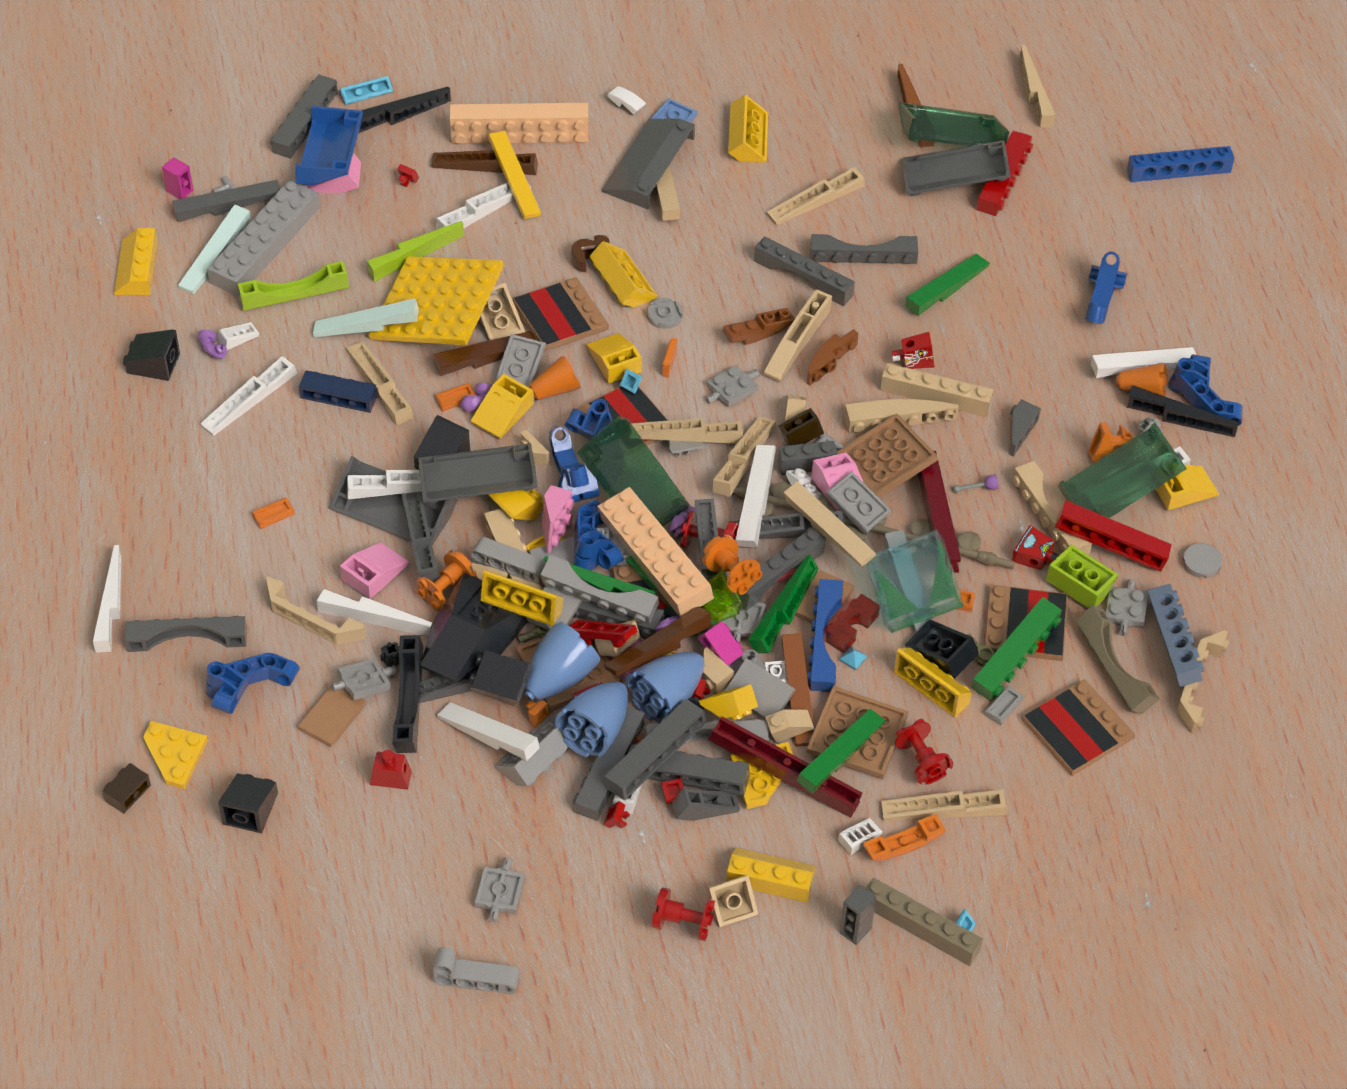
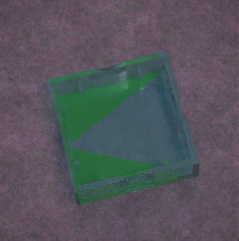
M938 530L914 538L901 546L877 552L876 556L867 563L871 580L877 590L878 603L885 626L891 633L964 606L944 539Z

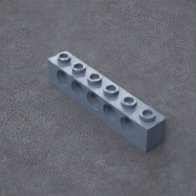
M1171 584L1149 589L1150 602L1179 687L1203 681L1201 672H1205L1201 660L1197 661L1199 657L1197 647H1192V643H1194L1192 633H1187V629H1189L1187 619H1182L1184 611L1182 605L1177 604L1180 601L1177 591L1172 590Z

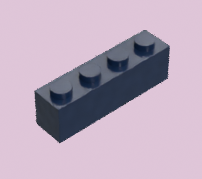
M306 370L299 384L301 399L371 413L377 399L375 384Z

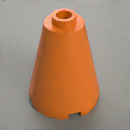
M564 356L557 359L529 384L530 389L533 390V396L537 400L581 388L573 368Z
M1166 363L1120 371V375L1116 376V385L1120 387V390L1131 392L1133 385L1166 396V390H1163L1165 384H1167Z

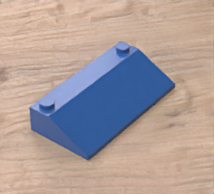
M312 106V124L301 164H296L295 166L296 184L315 185L348 175L363 111Z

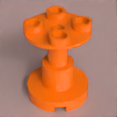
M725 535L726 537L722 538L717 536L704 548L705 556L704 558L702 557V562L710 571L724 570L730 572L727 578V587L732 592L743 595L762 577L760 564L755 559H745L739 562V557L737 556L738 543L730 535Z
M450 550L444 556L446 567L440 572V578L434 583L425 577H419L416 581L418 586L416 593L420 598H425L435 611L441 609L446 602L442 591L447 586L453 587L456 585L463 573L477 578L476 571L472 572L470 568L472 563L459 551L453 553V550Z

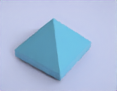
M626 369L620 386L635 394L643 377Z
M851 646L840 658V661L856 670L867 658V655Z
M966 909L962 910L955 922L970 932L976 924Z

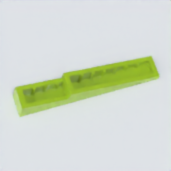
M459 221L398 243L397 250L368 260V273L373 281L376 282L401 269L406 258L409 256L424 257L463 237V222Z

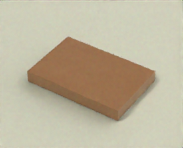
M819 570L811 582L795 616L812 623V620H816V615H813L814 603H818V598H815V586H819L820 579H842ZM844 580L842 606L854 589L853 584ZM841 608L830 619L826 630H828Z
M330 686L298 725V730L332 747L365 707L366 701L361 698L353 700L348 691L344 689L333 691Z

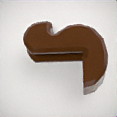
M604 235L594 236V241L590 239L575 241L571 250L572 264L575 269L586 272V259L590 258L589 256L602 241L609 243V238Z

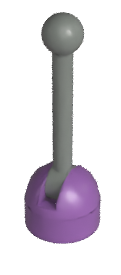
M994 474L987 476L982 483L960 487L955 485L953 491L958 493L960 490L985 486L989 490L999 489L998 478Z

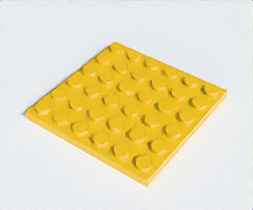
M409 256L406 258L383 306L416 299L419 307L417 322L385 325L384 330L371 331L369 333L370 339L467 345L504 267L503 261Z

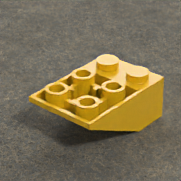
M620 333L586 344L608 384L621 380L626 369L636 374L642 372V357L636 347Z
M503 374L488 391L472 417L471 423L501 439L534 405L533 390Z
M1169 464L1154 470L1151 483L1167 510L1219 496L1217 489L1203 466Z

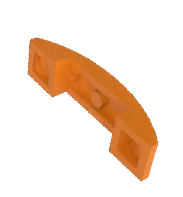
M934 814L919 820L916 826L884 839L881 835L863 842V846L872 861L891 859L926 845L942 835L946 829L938 816Z

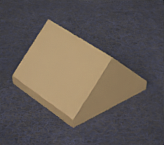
M749 875L708 887V899L715 900L712 913L718 927L759 915Z

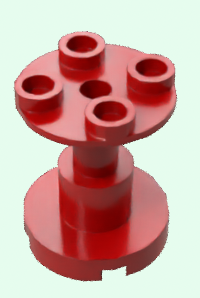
M691 510L687 517L688 523L684 522L682 527V534L685 535L682 537L680 547L685 549L688 548L692 537L698 538L697 526L695 525L696 512ZM729 521L726 529L717 527L718 536L722 538L726 537L725 535H730L735 540L739 524Z
M918 719L909 727L899 729L895 733L897 737L895 739V746L898 749L914 748L917 753L915 759L919 764L914 771V777L919 784L922 785V782H925L929 785L947 775L945 771L948 768L952 769L954 763L949 754H936L932 747L926 746L923 740L930 733L931 726L924 719Z
M661 888L655 904L657 907L653 913L652 928L661 930L665 920L678 924L683 920L699 924V940L706 941L709 930L706 928L708 925L711 926L714 914L710 912L714 910L715 900L708 899L704 912L684 908L685 903L670 900L671 889Z

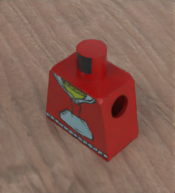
M1029 525L1013 550L1012 561L1041 570L1046 562L1052 563L1060 554L1053 552L1055 541Z

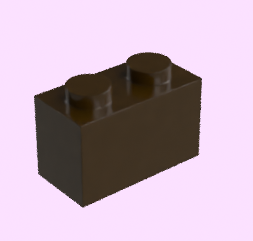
M811 408L778 425L788 446L806 444L824 434L819 418Z
M129 763L119 771L112 782L107 783L102 792L105 802L124 814L151 786L149 775Z

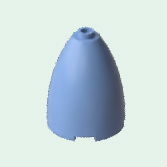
M555 623L550 628L530 660L533 666L523 694L531 701L547 699L564 692L585 678L601 662L595 649L591 645L588 646L579 637L580 634L565 623Z
M681 652L660 657L641 666L628 675L625 681L626 687L630 688L633 696L631 699L632 703L638 711L645 713V717L649 721L654 719L660 723L664 717H667L674 711L678 704H681L685 699L688 700L693 695L702 677L704 659L695 652Z
M620 682L603 683L584 691L570 701L558 713L555 719L556 728L560 729L565 737L562 741L574 752L584 757L589 755L603 756L613 744L624 723L628 706L626 686Z

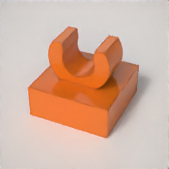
M543 700L537 704L530 701L526 705V708L529 709L527 714L529 715L530 724L535 728L550 715L548 703Z

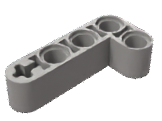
M485 537L479 539L471 552V563L489 566L533 583L539 582L546 564L543 559Z
M447 947L438 948L433 968L434 980L440 985L504 994L516 993L520 970L513 966L457 959L456 952Z

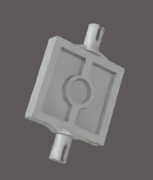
M735 365L707 381V387L713 393L705 397L706 402L710 404L719 399L730 407L758 391V385L752 379L760 376L759 371L755 369L750 373H745Z
M1131 579L1127 580L1126 588L1112 587L1109 591L1106 615L1112 623L1120 625L1118 633L1121 636L1122 632L1123 636L1127 635V628L1129 626L1144 627L1149 594L1148 591L1135 590L1134 579H1132L1131 585Z
M729 596L721 621L730 628L733 638L739 642L740 637L749 638L764 617L767 604L758 602L746 611L732 600V596Z
M374 658L340 667L337 674L341 681L331 683V688L333 691L346 689L353 700L390 690L391 686L386 676L396 674V667L382 668Z
M504 857L502 868L484 867L475 907L490 910L489 922H492L493 919V923H496L499 912L517 913L525 874L510 870L512 859L509 857L508 861L507 857Z

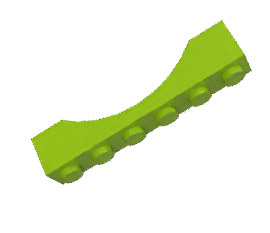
M344 261L326 264L312 275L293 282L266 283L252 280L238 283L239 296L244 311L349 288L348 274Z

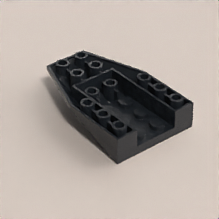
M463 573L433 621L420 668L456 683L477 669L478 666L475 665L478 654H482L485 650L502 654L528 621L525 616L481 601L482 580Z

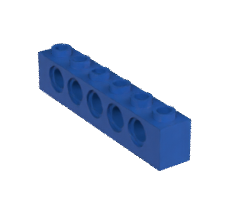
M1230 146L1131 155L1128 161L1127 172L1131 182L1231 173L1235 158Z

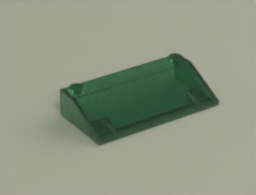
M903 102L898 103L903 133L911 141H918L919 139L962 146H974L1005 140L1006 144L1009 136V131L994 115Z
M617 416L577 452L609 498L630 487L662 527L690 506L633 425L625 417Z
M1154 422L1148 430L1069 480L1061 481L1058 488L1067 501L1111 518L1187 468Z

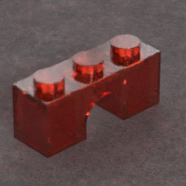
M862 593L857 599H852L848 608L839 613L837 620L827 626L825 642L845 653L856 642L857 630L851 625L859 624L868 629L879 617L880 605Z

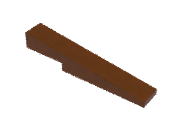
M494 150L433 153L432 168L503 173ZM536 153L515 154L524 175H536L538 167Z
M531 331L515 334L536 340ZM510 336L433 354L434 365L440 376L471 365L476 369L502 360Z
M698 606L606 663L605 669L618 676L681 648V640L712 627L710 613Z

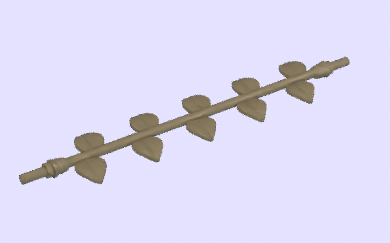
M783 481L773 485V496L768 495L765 516L762 517H768L773 513V504L795 510L786 502L783 493L792 486L791 483ZM747 486L736 487L733 493L745 499ZM825 495L819 498V501L831 512L837 511ZM845 516V524H849L847 527L864 541L866 535ZM886 517L871 531L885 534L899 530L883 526L886 522ZM916 520L911 525L912 534L904 532L910 552L913 551V542L934 548L932 539H929L931 532L928 520ZM964 532L958 537L960 555L977 559L988 566L996 564L1011 569L1014 568V561L999 558L993 552H977L981 544V539L977 533Z

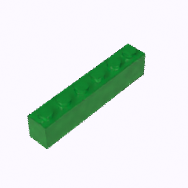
M1042 597L975 676L971 688L989 701L994 696L998 697L1004 689V684L1006 682L1010 683L1016 674L1014 672L1018 668L1022 669L1027 662L1026 658L1029 655H1034L1040 641L1044 642L1048 638L1050 629L1052 627L1056 628L1062 620L1060 618L1062 610Z

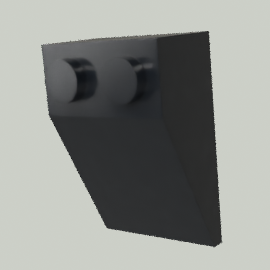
M931 619L905 644L906 648H912L914 651L921 653L925 659L936 664L940 670L951 675L954 679L979 654L973 637Z

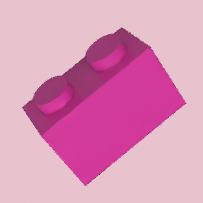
M174 157L164 164L162 171L166 192L178 199L186 198L194 191L189 165Z
M723 621L713 624L712 627L697 636L704 648L708 647L727 665L744 654L740 643L733 638L730 628Z

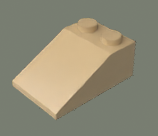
M506 283L493 288L479 318V322L489 341L525 332Z

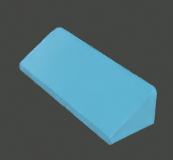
M389 76L340 88L339 90L345 105L393 92Z

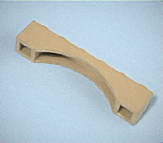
M1032 461L1015 468L1012 477L1013 484L1022 492L1024 500L1029 502L1032 511L1041 519L1043 527L1048 529L1051 538L1057 542L1061 552L1063 553L1072 544L1084 553L1090 554L1092 543L1054 528L1058 515L1045 498L1042 482L1044 474L1036 462Z

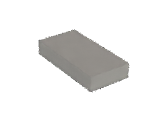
M1007 686L987 708L984 715L1001 726L1023 701L1024 696Z

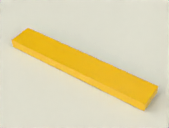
M506 132L490 133L488 136L523 219L540 217L541 211Z

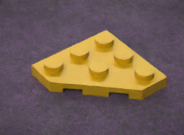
M151 721L143 736L144 742L165 783L185 789L207 744L208 737L207 735Z
M789 742L776 744V746L793 755ZM731 754V761H742L749 764L750 778L745 795H742L746 808L750 809L767 805L782 780Z

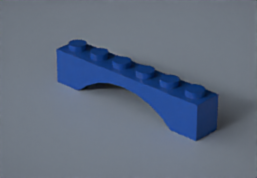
M820 579L819 586H815V598H818V603H814L813 615H816V620H812V632H815V637H811L810 649L814 650L813 654H809V666H812V671H808L807 676L808 683H811V691L831 692L832 687L835 686L836 664L830 658L823 638L830 619L842 607L843 580Z

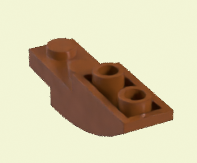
M788 308L756 314L754 320L725 325L722 331L730 343L742 341L744 345L779 333L789 327L795 318Z
M853 329L841 338L835 334L819 348L809 366L807 378L809 386L821 380L827 373L834 371L837 359H840L845 353L857 346L858 332Z

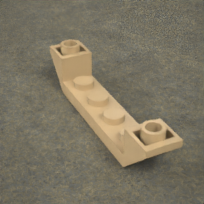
M269 576L266 578L272 612L336 645L364 640L367 637L365 625L361 621L348 618L339 628L336 624L323 620L319 615H313L303 607L290 603L285 599L286 592L283 582Z
M1224 630L1200 639L1197 648L1199 653L1197 661L1206 662L1208 654L1220 658L1222 650H1227L1230 641L1226 639L1228 631ZM1199 682L1185 685L1177 709L1178 714L1192 734L1196 733L1197 727H1202L1205 716H1201L1203 707L1192 704L1194 696L1191 693L1192 691H1197Z

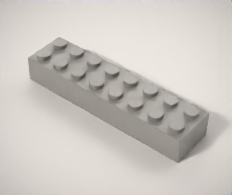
M289 180L208 267L210 284L240 297L238 283L255 280L320 208L319 193Z

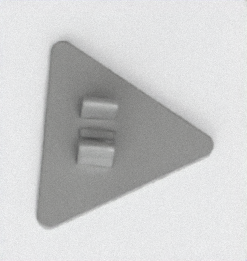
M669 440L670 453L677 454L679 457H681V452L689 455L691 450L705 448L706 445L701 442Z

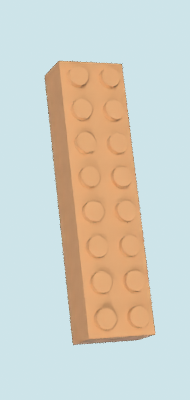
M588 103L450 104L451 143H490L489 134L502 131L506 132L510 143L589 142Z
M630 487L598 505L601 520L680 617L714 599L710 583Z

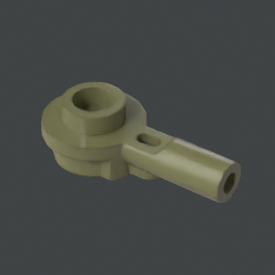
M536 625V629L517 637L519 643L536 637L543 638L549 630Z
M973 637L979 652L976 660L985 666L995 653L990 647L982 646Z

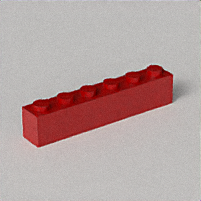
M1012 131L1005 144L1011 177L1003 181H987L978 198L977 211L997 216L999 210H1003L1004 200L1009 198L1010 188H1014L1016 176H1020L1022 164H1026L1027 154L1032 152L1033 143H1031V135Z
M1065 500L1058 513L1054 527L1160 572L1169 559L1172 546L1168 542Z

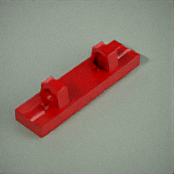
M576 620L570 625L571 628L580 634L579 637L587 645L595 642L594 639L610 640L615 648H620L632 635L638 632L636 625Z

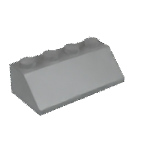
M549 715L529 733L537 737L540 748L528 761L509 752L494 767L516 785H532L537 780L536 777L546 772L550 768V764L554 760L560 759L564 755L563 752L569 748L562 741L565 738L564 735L555 726L557 715Z

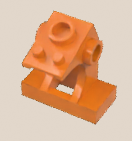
M1100 422L1089 446L1088 454L1092 463H1100L1102 456L1123 459L1132 456L1138 441L1122 425H1119V430L1115 436L1112 435L1107 423Z

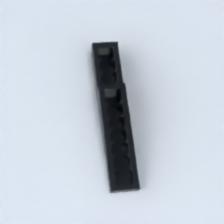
M447 86L361 110L363 111V117L359 133L389 122L392 126L451 101L450 88Z
M1133 385L1131 387L1127 408L1162 415L1163 422L1231 437L1236 435L1239 422Z

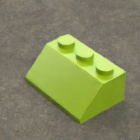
M1071 544L1049 565L1046 581L1090 608L1092 605L1097 607L1105 599L1119 574Z

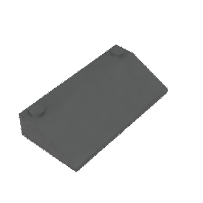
M649 119L603 187L602 192L649 209L650 194L687 138L695 139V124L682 119Z
M1005 140L902 158L907 195L911 194L912 196L919 195L921 192L991 180L1003 181L1011 177Z
M531 443L418 458L423 503H436L440 500L516 490L530 491L533 488H538Z
M351 456L329 509L411 541L402 494L348 499V475H386V471L363 463ZM458 499L423 503L432 545L450 519Z

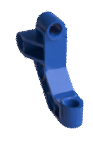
M1110 251L1106 253L1101 260L1100 266L1092 265L1088 281L1096 284L1085 318L1087 321L1099 324L1104 323L1114 287L1124 288L1127 273L1118 271L1121 261L1116 252ZM1110 254L1116 257V263L1113 265L1108 264L1106 261L1107 256Z
M1192 354L1190 358H1181L1168 382V387L1174 392L1182 393L1194 407L1239 422L1238 426L1241 425L1242 405L1237 402L1222 400L1209 387L1211 358Z
M597 399L591 404L587 414L574 408L564 426L568 430L602 445L606 458L598 473L597 481L613 488L625 467V459L608 404L603 399ZM607 434L613 435L609 440L604 438ZM614 458L621 459L619 463H612Z
M552 427L548 438L552 455L560 474L557 487L572 491L574 503L579 502L580 498L586 500L600 496L597 479L586 468V465L578 462L573 450L570 433L563 427ZM558 430H561L563 436L561 439L557 440L555 438V433Z
M593 500L578 509L574 525L573 565L591 571L598 565L604 569H609L624 560L618 547L595 528L604 524L598 510V505L601 503L597 500Z
M264 653L227 664L217 661L211 662L207 666L206 694L213 699L212 707L232 714L249 684L269 679L281 685L290 686L300 667L296 662L274 653Z

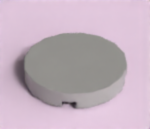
M670 298L654 300L647 309L649 322L657 328L668 329L675 327L681 322L683 317L681 305L677 301H671Z
M1203 543L1194 544L1185 551L1183 564L1190 574L1200 578L1201 576L1208 578L1218 573L1221 568L1222 557L1218 550L1210 545Z

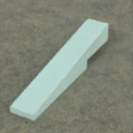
M237 205L233 206L178 284L179 289L194 294L209 277L208 267L251 221L249 210Z
M410 299L315 321L313 336L322 337L384 330L385 325L417 322L419 307L416 299Z

